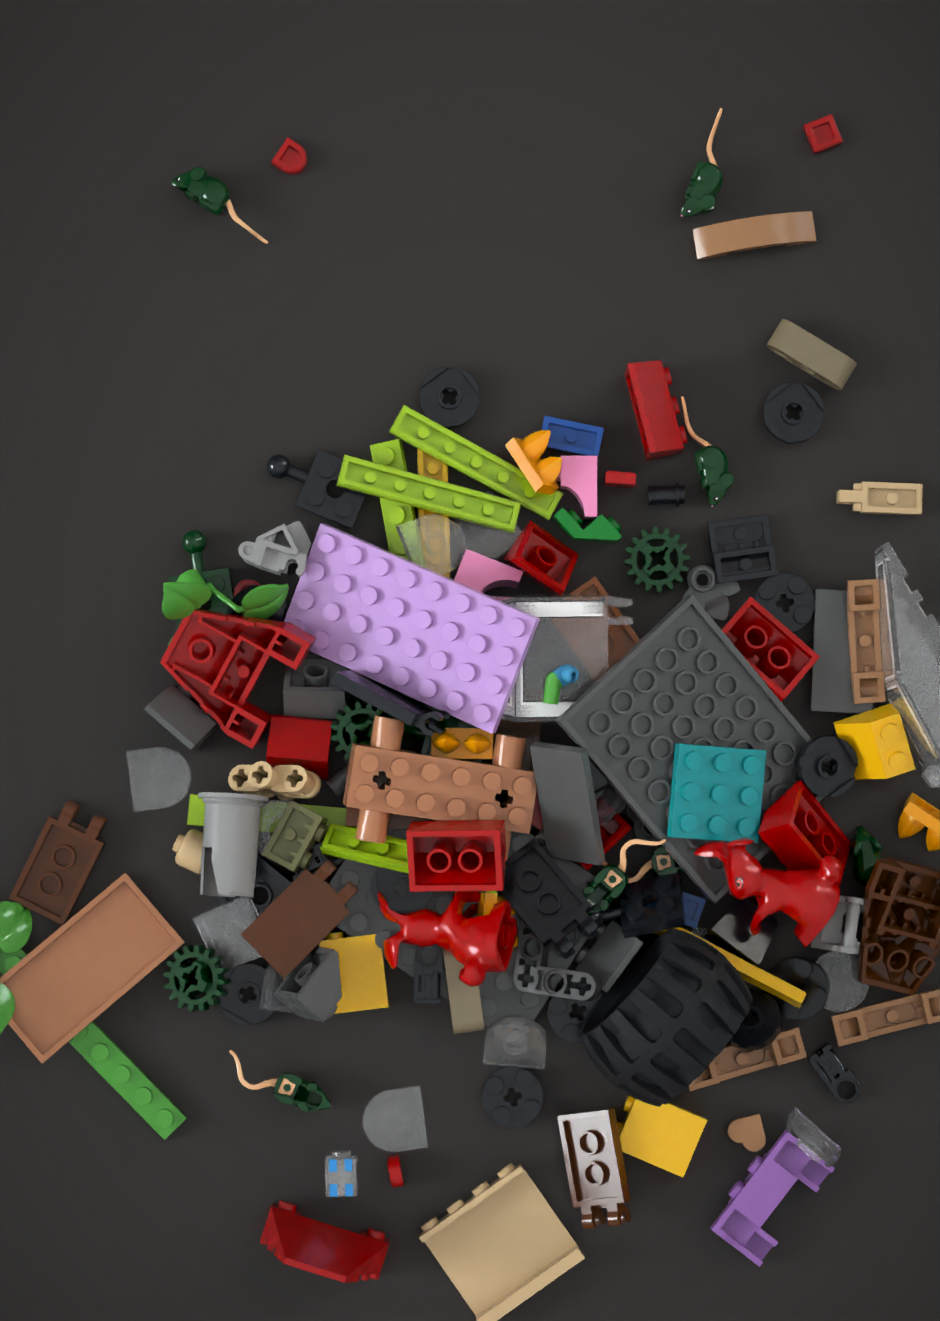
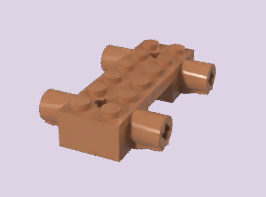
M375 715L370 745L352 742L343 804L346 807L360 809L355 838L368 842L386 843L390 813L439 821L505 820V861H507L512 831L530 834L537 791L534 769L522 768L527 738L497 734L492 763L444 758L402 750L401 744L405 723L395 717ZM379 771H383V775L387 777L386 782H382L381 786H378L373 781L374 775L379 776ZM501 790H504L508 798L500 804L495 799L497 793L501 794Z

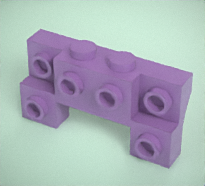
M786 1129L768 1153H765L762 1158L757 1155L747 1168L750 1174L743 1182L738 1180L728 1193L731 1197L728 1201L729 1204L710 1227L713 1232L759 1267L762 1265V1260L770 1249L778 1244V1241L763 1230L761 1226L794 1183L799 1179L817 1193L820 1189L819 1185L829 1172L832 1173L835 1170L831 1164Z

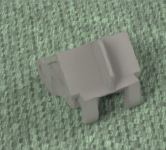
M295 521L287 526L282 524L258 536L255 543L250 541L241 543L238 552L247 564L279 576L282 573L288 574L289 566L296 563L298 564L296 574L300 579V576H303L305 572L308 553L312 543L302 523Z
M840 895L835 913L825 927L811 941V947L859 954L860 942H857L856 934L859 914H861V911H864L865 899ZM845 915H846L845 929H844V934H843L842 932H843L844 918H845Z

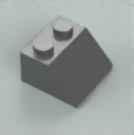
M309 651L303 664L297 670L285 664L283 686L284 716L337 719L335 715L338 710L345 712L344 706L347 702V692L331 684L335 672L347 671L348 668Z
M171 683L144 710L190 750L197 752L218 728L219 724L208 712L206 713L192 700L193 695L189 691H186L181 685L176 687Z
M610 920L608 924L604 922L598 929L600 933L594 937L596 940L591 947L587 948L584 946L574 959L578 963L575 970L596 975L601 982V989L606 993L643 944L637 937L625 938L622 927L613 920Z
M315 947L289 973L274 995L301 1018L321 1022L329 1019L338 1008L336 1004L342 998L338 952L330 948Z

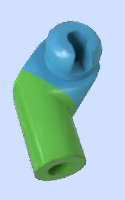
M570 664L561 665L547 675L543 703L558 705L560 689L576 682L579 678V671L576 667Z

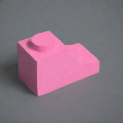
M560 456L562 458V465L555 481L560 482V490H567L578 499L583 510L584 520H595L597 518V456Z
M466 549L454 581L482 593L495 587L517 589L523 571Z

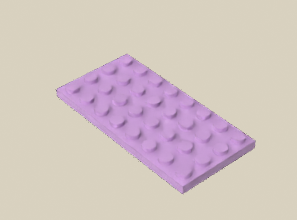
M320 523L307 558L305 572L303 576H300L284 622H289L316 637L310 649L311 652L438 710H445L451 716L491 734L496 733L540 621V618L325 523Z

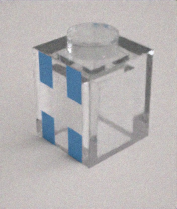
M349 1150L332 1151V1156H326L325 1158L326 1197L358 1195L357 1156H350Z

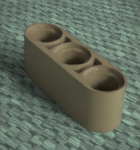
M786 319L780 321L766 344L775 354L839 391L843 389L857 366V363L849 356Z
M442 948L453 1033L461 1034L483 1031L484 1020L479 985L471 987L463 983L459 979V973L465 966L458 962L451 952Z

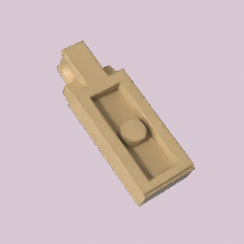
M862 481L861 483H854L853 490L837 491L836 504H853L852 511L860 513L920 516L922 515L923 484Z

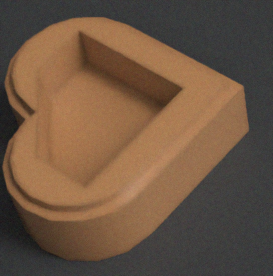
M759 1113L734 1119L728 1124L727 1134L729 1138L736 1143H743L747 1150L757 1152L765 1146L766 1136Z

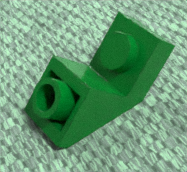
M561 508L553 517L556 523L573 541L616 544L622 538L619 534L622 528L611 516L606 519L601 514L584 530L580 527L583 521L572 509L567 512L564 508Z

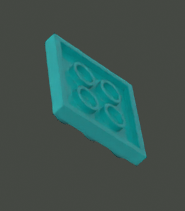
M675 743L667 836L718 841L750 838L754 843H758L766 750Z

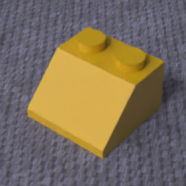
M891 703L833 722L837 738L847 741L857 755L858 767H855V774L853 776L856 777L855 780L888 779L916 769L900 713Z

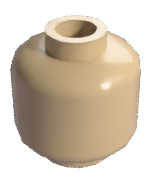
M191 829L185 836L179 834L172 848L173 851L177 852L175 856L176 864L196 874H201L203 832Z

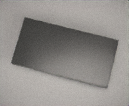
M815 589L812 650L820 658L814 663L811 670L810 711L860 714L872 710L873 703L854 704L848 645L847 590Z
M535 741L530 745V752L548 855L551 858L600 866L605 861L588 749Z

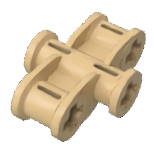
M264 761L256 762L253 765H237L231 770L228 777V783L234 791L268 798L276 795L280 800L286 802L293 801L294 799L313 798L321 787L319 776L314 772L307 771L302 766L278 765L273 768Z

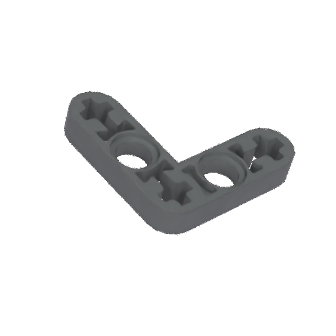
M521 920L513 982L516 988L522 992L581 1001L596 999L601 992L599 978L592 973L547 967L550 943L544 947L533 933L529 934L530 930ZM536 939L539 942L540 950L537 955L532 957L527 952V944L530 940ZM525 961L537 962V966L525 965ZM530 974L534 976V982L528 983L524 981V975ZM560 974L564 979V985L561 990L556 992L551 987V979L554 975ZM587 981L588 984H591L590 991L572 988L573 982L586 983Z

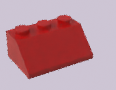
M661 360L627 364L624 374L646 460L650 461L682 453L684 449L683 444L688 442L684 426H678L676 415L680 414L676 396H670L668 386L672 385V378L669 368H663Z
M751 596L721 629L781 702L820 658L817 653Z
M798 781L765 811L758 833L763 842L768 844L777 855L779 861L788 870L800 868L819 869V861L825 856L830 855L837 858L843 869L838 880L840 886L851 842L802 781Z
M505 820L412 821L406 831L410 892L503 891L506 860Z

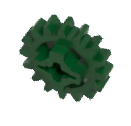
M655 526L650 535L644 529L641 530L642 539L639 540L633 536L631 542L635 547H626L625 550L627 554L631 555V558L625 559L624 565H631L632 567L627 572V576L635 575L637 577L634 583L635 586L643 582L645 584V592H648L651 586H655L656 592L659 594L664 585L670 591L673 590L672 581L675 580L681 583L683 578L679 573H687L689 571V568L683 565V562L689 561L691 559L690 555H683L682 553L687 548V544L679 545L677 543L680 537L679 534L671 538L669 536V528H666L663 534H659L658 528ZM652 540L665 542L662 546L652 547L649 543L647 544V542ZM666 550L662 559L664 566L657 564L655 567L653 566L650 570H647L652 561L650 555L657 556ZM673 550L677 555L676 568L670 562V553ZM638 552L644 558V567L639 570L637 565ZM662 573L668 578L653 580L649 577L652 574Z
M357 698L354 707L351 703L346 702L344 706L345 712L338 710L335 715L338 720H334L331 724V728L337 730L332 733L331 740L339 741L335 750L341 751L344 749L346 751L344 759H349L352 742L370 745L375 715L393 716L388 713L385 714L382 710L369 703L363 704L360 698ZM363 713L368 715L358 716L357 714ZM371 724L369 733L366 732L358 739L359 731L364 730V728ZM344 727L346 728L345 731L350 733V742L345 736Z
M203 944L195 945V947L192 945L184 946L183 951H175L173 954L176 960H168L166 962L171 968L170 972L163 973V976L170 980V983L164 985V989H172L173 991L169 999H179L178 1007L185 1008L188 1006L189 1012L198 1011V1009L205 1011L209 1010L210 1005H218L220 1002L217 996H226L227 994L222 985L230 983L229 979L223 977V974L228 972L229 968L221 967L220 965L224 957H213L215 949L208 948L205 950ZM193 957L198 958L197 961H193L192 964L186 963L189 959ZM200 992L207 993L204 997L200 999L195 998L196 995L200 994Z

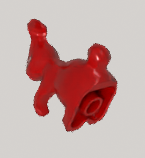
M740 838L728 843L712 841L696 849L694 855L717 857L723 861L730 895L740 900L756 896L758 909L750 923V930L754 936L759 934L761 931L760 923L768 915H774L773 913L781 910L798 922L794 929L795 935L802 945L807 947L836 911L840 900L838 880L843 869L840 861L833 856L827 855L819 861V869L777 870L763 868L759 861L746 851V845L754 843L750 838Z
M378 891L379 906L384 917L396 922L401 927L400 931L383 941L384 955L391 968H396L399 944L404 943L419 947L436 944L451 952L458 962L465 966L460 970L459 979L471 987L481 985L485 980L487 972L499 973L506 971L518 932L517 921L515 917L511 918V906L508 900L494 904L489 915L471 918L477 913L479 905L475 903L464 912L463 906L467 902L478 903L481 901L480 892L455 891L452 902L442 915L437 910L427 908L411 913H398L389 908L384 896Z

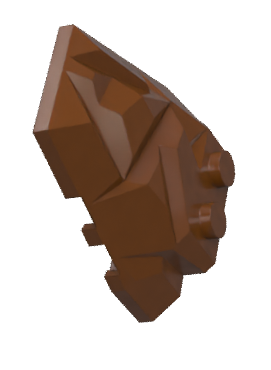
M893 857L877 859L865 888L858 980L861 983L913 996L936 966L933 960L940 952V870Z

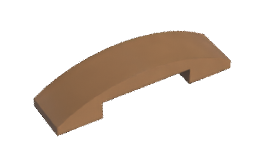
M812 211L754 216L716 223L692 230L697 260L727 256L728 253L785 244L787 247L817 241Z
M879 579L847 581L848 645L854 704L886 702L884 671H882Z
M940 989L913 994V996L908 995L831 1016L838 1047L923 1024L940 1022Z
M799 1027L781 1031L771 1044L749 1053L743 1052L740 1048L733 1045L726 1046L708 1065L706 1070L688 1086L689 1091L720 1083V1081L771 1066H779L806 1058L807 1055Z

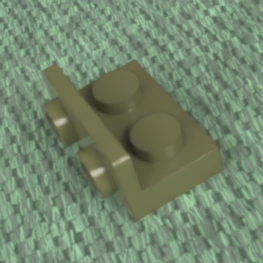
M291 800L262 855L296 873H299L301 869H307L314 855L311 853L316 841L320 843L326 835L328 826L325 824L328 819Z

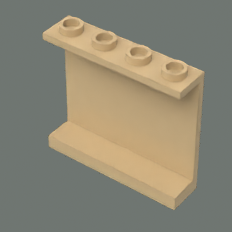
M512 1163L508 1164L497 1172L499 1178L490 1185L487 1181H484L471 1191L474 1194L473 1197L466 1202H463L462 1199L457 1200L446 1209L449 1214L440 1220L435 1216L421 1226L423 1232L419 1234V1239L428 1246L475 1314L476 1321L499 1320L585 1259L583 1252L521 1163L515 1167Z

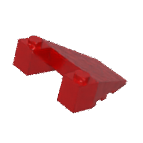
M195 609L191 615L183 618L160 663L186 691L193 695L200 703L199 706L220 725L219 727L226 735L254 749L260 743L270 725L272 715L249 703L248 699L269 660L273 657L297 670L303 664L316 637L289 622Z
M280 1200L279 1204L272 1203L260 1243L267 1245L269 1251L273 1252L275 1248L274 1256L283 1264L343 1283L358 1282L360 1275H362L361 1280L368 1281L369 1277L374 1280L379 1279L390 1239L385 1238L386 1233L368 1228L367 1232L361 1230L360 1234L301 1216L302 1212L296 1210L297 1205L291 1202Z

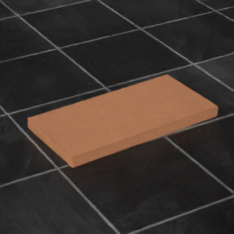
M124 873L0 977V983L11 990L15 999V1010L8 1024L43 1064L185 944V942L130 877Z

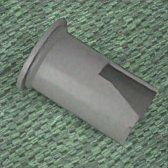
M198 793V798L202 799L205 804L200 895L254 898L260 810L264 803H269V798L239 793Z

